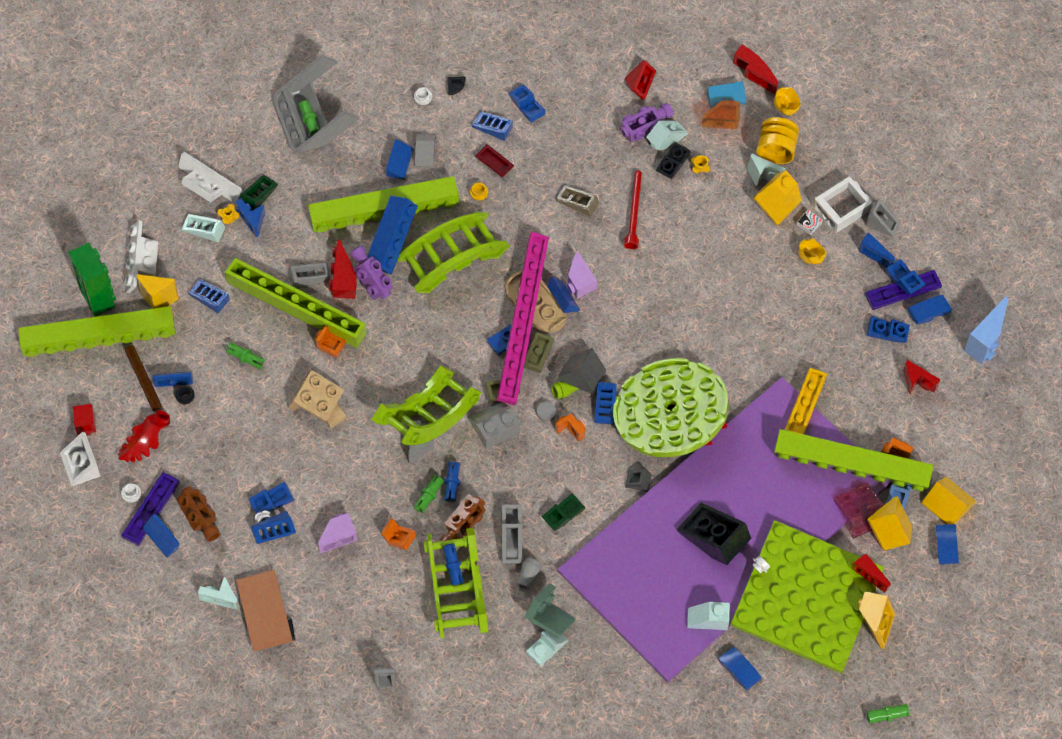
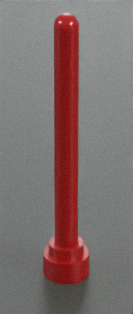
M637 170L634 175L629 233L624 238V247L633 250L639 246L636 229L642 172L640 170Z

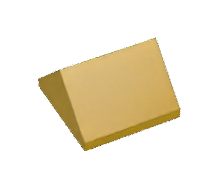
M137 274L141 296L152 309L168 307L178 300L179 295L175 279Z
M945 477L936 482L921 504L948 525L956 524L977 501L952 480Z
M897 496L893 497L867 519L884 551L911 544L913 527Z

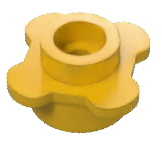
M703 155L693 157L691 159L693 164L692 171L695 174L699 172L708 173L710 171V166H708L709 158Z
M228 204L226 208L219 209L217 212L224 224L232 223L239 218V213L235 211V207L232 204Z

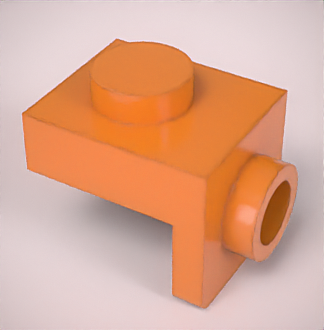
M327 326L319 330L315 336L317 349L335 358L338 357L346 345V340L329 332V327Z
M572 413L562 416L557 420L555 426L557 434L567 428L578 442L585 438L586 428L580 420L577 421Z
M893 437L890 443L886 442L881 453L909 459L914 447Z
M393 519L389 520L381 532V535L389 545L404 550L409 548L417 535L414 530L399 526Z

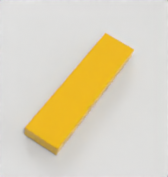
M809 367L785 430L800 434L805 433L827 378V373Z

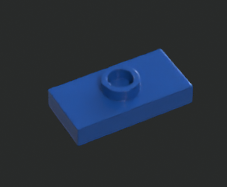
M511 324L487 339V343L497 356L504 353L507 349Z

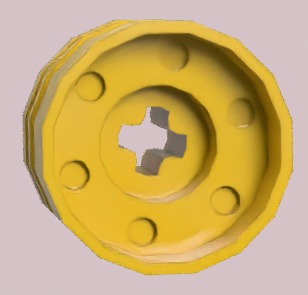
M771 117L765 119L761 125L760 138L756 150L757 155L774 164L790 163L794 160L799 134L798 126L786 118Z

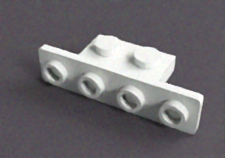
M186 152L181 154L178 167L188 173L182 179L181 184L209 202L214 201L221 195L233 203L240 199L242 189Z
M138 220L129 230L131 238L127 248L129 258L126 262V269L128 270L124 280L126 293H130L136 288L137 274L156 275L158 241L141 237L143 223L141 220Z

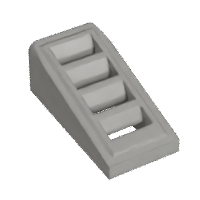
M326 263L289 267L288 277L290 285L294 288L330 280ZM319 269H321L322 275L320 276L318 273Z
M395 669L374 670L377 688L396 686Z

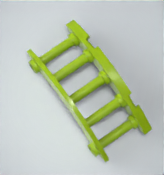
M474 212L473 214L450 220L427 232L411 245L401 250L397 261L409 262L419 278V283L414 287L417 293L429 294L447 279L445 275L454 269L458 272L470 266L473 260L498 259L503 255L510 245L507 241L494 239L484 224V221L489 216L488 212ZM478 227L488 243H479L470 228ZM462 230L473 248L464 252L460 251L450 233ZM442 237L454 254L446 262L440 260L431 246L433 242ZM423 249L426 250L435 264V269L428 275H425L415 259V256Z
M440 365L435 374L425 384L426 389L420 394L416 392L405 399L404 403L400 405L397 403H381L371 420L376 424L394 427L404 435L401 441L403 444H423L439 437L453 427L473 405L477 404L482 392L473 387H470L469 390L465 389L452 379L455 372ZM447 385L463 396L455 407L438 396ZM430 402H434L448 413L437 419L423 408ZM418 414L430 424L419 426L410 417Z
M474 528L466 529L467 536H463L461 539L432 542L431 533L427 534V541H424L425 553H429L437 611V619L434 620L435 632L439 631L440 638H444V628L467 625L479 626L480 633L488 632L479 565H475V561L479 560ZM455 543V547L464 546V548H468L470 558H466V561H461L460 569L471 570L472 580H469L468 583L437 586L436 572L448 571V568L445 566L446 563L435 565L433 550L443 549L442 546ZM468 590L475 594V600H472V602L440 606L439 594ZM470 610L477 612V614H474V617L443 621L441 614Z

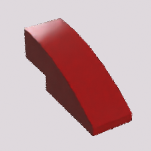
M742 44L734 54L733 64L745 70V78L776 94L778 81L769 66L755 52Z

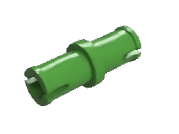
M305 100L299 103V108L303 115L302 121L306 124L309 135L312 137L320 129L316 121L317 116L313 113L310 102Z
M233 342L228 345L232 349L227 348V354L240 359L242 363H248L256 367L258 370L263 367L260 363H265V359L251 353L250 349H244Z
M433 475L427 487L422 489L420 498L414 504L416 511L420 512L421 510V513H425L430 502L435 500L437 491L444 483L441 477Z
M907 703L893 707L887 705L882 709L867 711L869 724L885 720L891 722L895 718L910 716Z

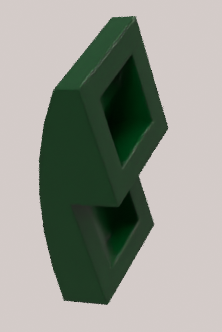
M571 493L559 505L555 504L541 517L553 531H556L586 508Z

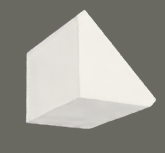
M82 432L60 452L71 486L101 477L86 433Z

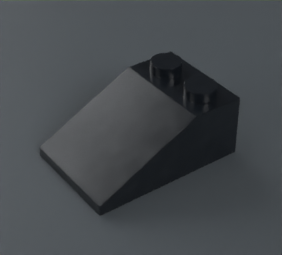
M700 503L677 528V531L711 558L725 565H728L751 539L745 522L703 503Z

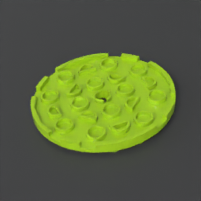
M684 358L664 359L642 367L639 373L635 376H630L621 386L622 390L616 396L613 406V417L618 433L631 448L649 456L675 457L701 448L718 434L728 415L729 398L723 380L709 366L701 362H690ZM669 405H675L672 411L666 409Z

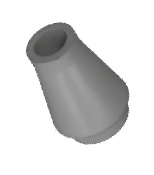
M526 558L522 563L518 585L528 589L540 572L541 563L534 559Z

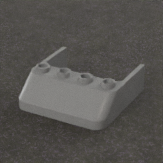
M319 56L274 94L273 102L290 148L295 152L303 153L327 145L359 119L358 116L343 111L328 124L314 91L313 83L337 63L335 59ZM305 100L310 102L312 111L317 116L316 121L320 129L312 137L309 135L306 124L302 121L303 115L299 108V103Z

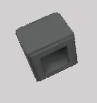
M629 469L625 487L648 492L652 474L647 469Z

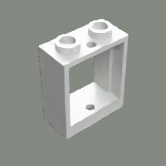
M849 176L816 197L813 208L835 233H838L869 213L873 202L870 196L861 190L860 185ZM848 189L861 205L840 218L826 201Z

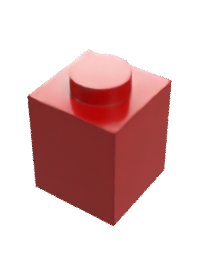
M93 405L73 406L74 427L77 435L85 432L86 436L95 433L96 422Z

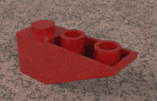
M337 240V246H333L332 256L335 258V263H331L333 280L329 281V291H332L333 298L356 299L357 276L341 241Z

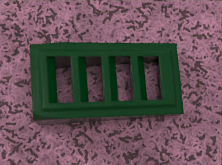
M262 175L240 194V198L245 204L248 203L253 211L264 203L277 188L278 183Z

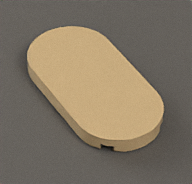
M522 271L511 275L506 284V295L514 306L516 304ZM541 279L532 325L542 332H556L565 325L567 313H563L549 288Z

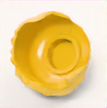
M781 87L776 91L773 99L775 108L785 115L791 116L795 114L801 106L796 90L792 87Z
M811 238L808 240L803 239L799 243L798 255L803 262L807 264H821L824 261L827 252L818 241Z

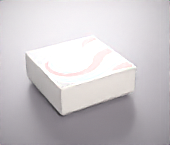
M807 210L797 221L796 225L812 235L822 224L823 219Z

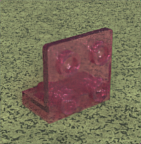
M868 483L834 497V502L849 522V533L853 539L872 531L867 519L883 507L884 504Z

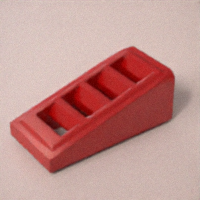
M864 554L853 563L851 568L884 593L888 591L891 586L890 581L867 554Z

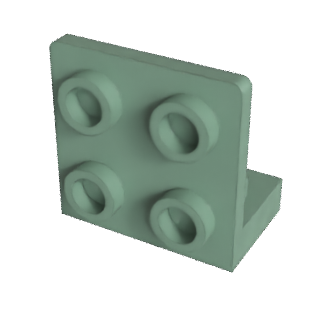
M549 583L533 599L525 618L534 625L548 631L550 635L560 638L574 623L575 618L551 604L555 598L553 593L556 587Z

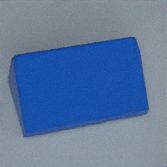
M395 139L386 168V175L388 177L405 180L413 147Z
M551 277L547 287L563 313L580 311L565 284L561 280Z
M193 371L154 374V386L192 385Z
M154 514L144 525L143 529L165 557H169L178 550L180 543L157 514Z

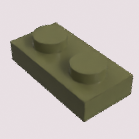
M536 332L526 355L524 368L541 373L554 343L553 337Z

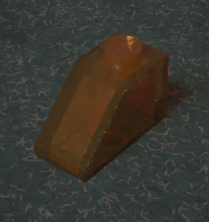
M722 100L703 114L702 127L738 129L740 102Z

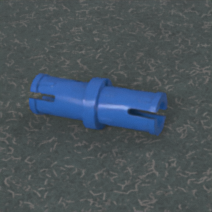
M453 461L448 462L447 477L444 481L446 485L445 501L450 502V495L452 502H455L457 499V486L460 485V479H458L459 462H454V465Z
M455 543L442 546L446 558L445 566L449 571L451 585L463 583L460 569L461 561L458 560Z

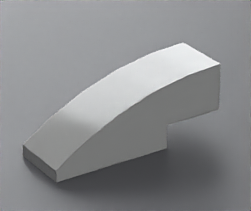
M502 505V564H522V505Z

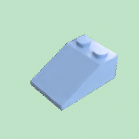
M1007 297L969 335L964 351L980 364H983L986 360L990 361L996 354L995 350L999 346L998 339L1008 303Z

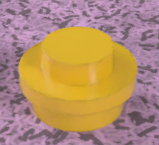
M475 183L470 188V196L477 201L484 200L488 196V188L483 183Z

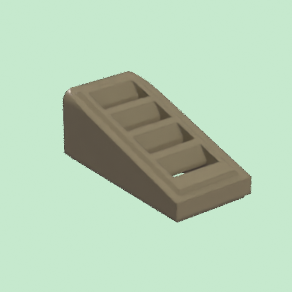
M564 185L556 199L557 202L590 217L599 205L597 195ZM571 193L569 198L565 199L567 194Z

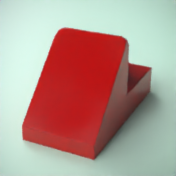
M906 361L903 372L909 394H911L917 383L924 390L935 393L941 379L911 361Z

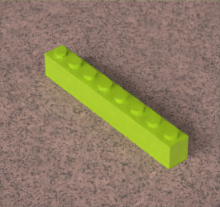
M451 176L308 204L313 232H325L332 228L342 229L348 225H362L368 221H381L390 195L407 198L418 205L415 214L424 210L433 211L444 206L453 207L459 204V193L455 178Z
M234 258L225 271L228 284L319 330H322L324 326L329 327V332L345 339L347 344L356 349L367 334L366 323L237 258Z
M171 306L18 328L22 354L28 357H34L42 353L54 354L57 351L63 350L70 352L77 348L91 349L98 345L111 346L119 342L131 343L133 340L140 339L147 341L154 337L168 338L176 334Z
M782 429L779 430L774 454L778 455L777 458L789 460V458L797 459V463L808 465V462L815 463V467L821 469L832 467L839 473L846 474L849 471L853 472L856 477L865 478L870 476L874 477V481L882 483L888 480L893 482L892 485L904 487L905 484L912 486V490L920 492L929 488L934 466L929 463Z

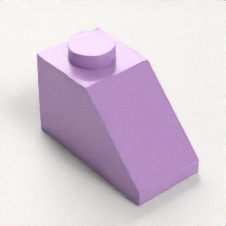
M579 252L574 255L567 284L570 294H574L577 299L597 289V280Z
M349 513L337 514L329 520L318 542L320 554L357 541V533Z

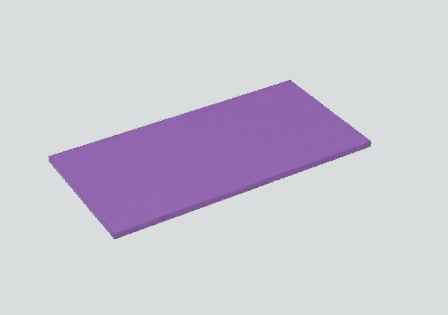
M783 377L727 424V428L721 429L712 439V445H704L697 449L558 568L557 572L667 683L726 631L687 628L688 608L707 602L730 603L728 629L731 627V621L754 569L753 564L755 562L753 558L756 559L760 555L774 520L826 542L892 483V481L885 480V483L873 480L874 477L870 476L865 478L856 477L853 472L849 471L846 474L839 473L832 467L821 469L815 467V463L808 462V465L796 462L797 459L789 458V460L777 458L778 455L774 454L779 430H785L799 392ZM814 408L804 435L855 446ZM700 503L739 519L747 525L751 539L728 565L711 558L677 531V528Z

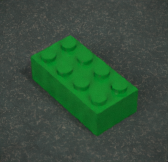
M86 243L69 251L68 254L79 290L94 317L114 309L116 297L110 283L109 271L105 263H101L99 259L101 257L96 247L92 248L90 243Z

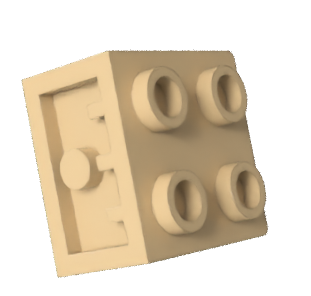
M311 370L305 377L288 408L296 411L298 407H301L326 422L344 390Z

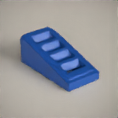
M480 111L472 127L505 141L513 128V121ZM485 118L483 124H479L481 119Z
M870 233L866 234L861 241L859 252L886 268L892 265L895 257Z
M201 279L188 292L190 296L216 313H219L230 301L229 294ZM200 286H202L203 288L201 289V291L199 293H196V290ZM206 290H209L205 296H202Z
M598 382L594 423L614 425L613 406L616 401L617 384ZM600 398L612 399V401L600 400ZM600 406H608V407H611V409H609V408H599V407H600ZM599 413L610 414V417L599 416Z
M287 511L250 526L257 544L296 533L292 519ZM267 527H270L272 532L268 533ZM260 529H262L264 535L262 536L259 533Z

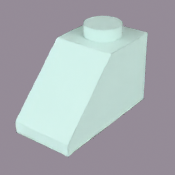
M658 121L646 138L654 149L665 150L671 147L674 142H678L688 135V132L678 121Z
M707 602L689 607L687 628L728 630L730 603Z

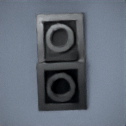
M674 142L668 154L664 155L656 168V172L672 180L691 154V150Z

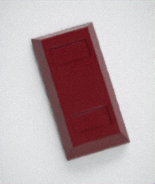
M488 144L475 155L478 160L502 178L514 167V164Z

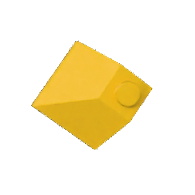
M786 170L776 174L753 197L776 225H779L802 201L798 183Z
M864 592L863 599L859 600L858 610H860L864 621L880 648L885 649L895 616L894 609L888 596Z

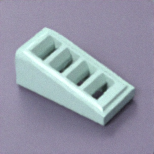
M188 214L181 230L219 242L225 226L218 219ZM193 221H196L194 227L191 228Z

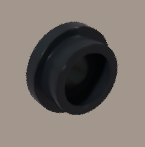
M181 386L176 391L175 397L180 404L186 405L194 400L195 393L191 387ZM183 394H188V395H189V396L186 397V398H183V397H182Z

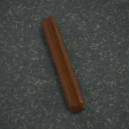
M134 345L125 347V353L152 411L160 410L162 408L161 402Z

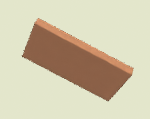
M275 570L237 579L236 583L253 652L292 642Z

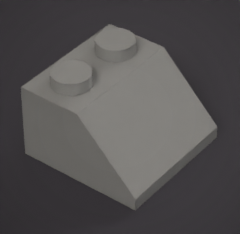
M498 402L468 417L486 449L520 433L518 418L512 408L504 402Z

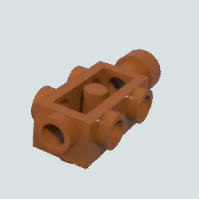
M191 486L184 488L176 501L189 521L190 526L194 531L203 530V535L207 542L216 540L221 533L217 526L213 525L217 521L216 514L207 505L206 496L201 494L199 489H193Z
M468 494L459 503L453 514L448 517L444 524L448 532L443 534L439 541L461 539L463 536H467L466 530L464 532H461V530L472 528L476 522L481 521L482 515L486 511L484 508L485 501L478 496L473 497Z

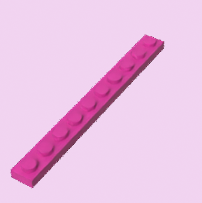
M535 232L529 234L497 395V401L514 406L518 399L549 240L548 236Z

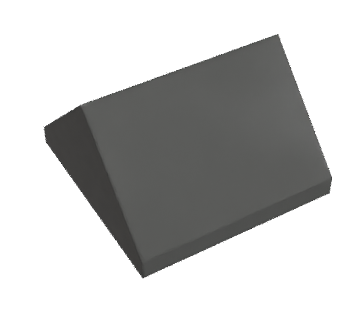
M593 348L571 355L558 375L557 380L592 394L598 382L604 376L606 368Z

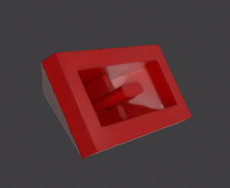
M643 60L625 77V81L630 89L642 100H645L656 70L646 60Z

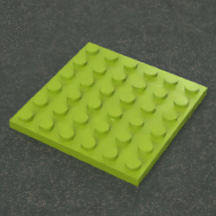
M774 520L760 553V556L770 565V568L767 570V573L763 571L760 574L754 567L730 626L842 674L864 620L860 610H858L859 600L863 599L864 592L874 593L876 586L851 568L860 556ZM876 564L880 571L883 572L884 567Z

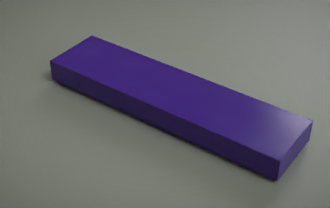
M935 270L918 275L925 283V286L911 295L902 290L896 283H892L867 291L865 296L872 310L939 289L942 287V284Z
M162 472L121 537L139 546L147 534L143 529L144 525L154 514L159 516L178 487L180 480Z

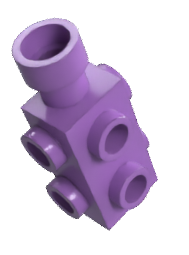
M669 103L661 105L657 110L653 106L649 108L644 106L638 111V114L634 116L628 114L623 118L620 131L623 137L628 138L630 143L635 140H641L651 132L658 121L673 116V109Z
M360 245L350 252L352 258L356 259L359 264L353 270L373 300L379 297L384 299L391 294L390 290L393 289L392 281L382 271L380 262L375 260L373 256L368 258L365 254L366 250Z

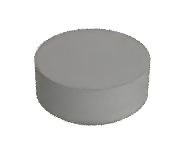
M543 402L537 407V417L541 421L550 422L555 418L556 407L552 403Z

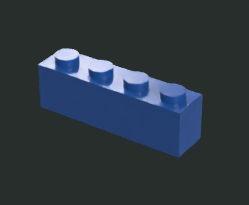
M391 195L367 255L368 258L373 256L375 260L379 261L382 271L392 275L396 266L397 259L418 205L407 198Z

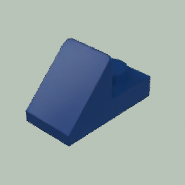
M240 198L235 201L236 211L254 236L257 237L260 234L265 216L264 205L252 211L248 203L245 204Z

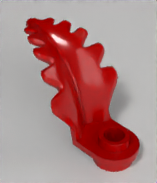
M158 410L156 413L147 416L143 423L132 428L134 435L128 436L126 438L128 444H123L121 447L124 449L119 450V460L135 462L136 458L138 461H141V454L149 457V448H158L159 432L161 429L169 426L170 415Z

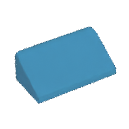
M742 81L708 87L707 96L711 109L747 103Z

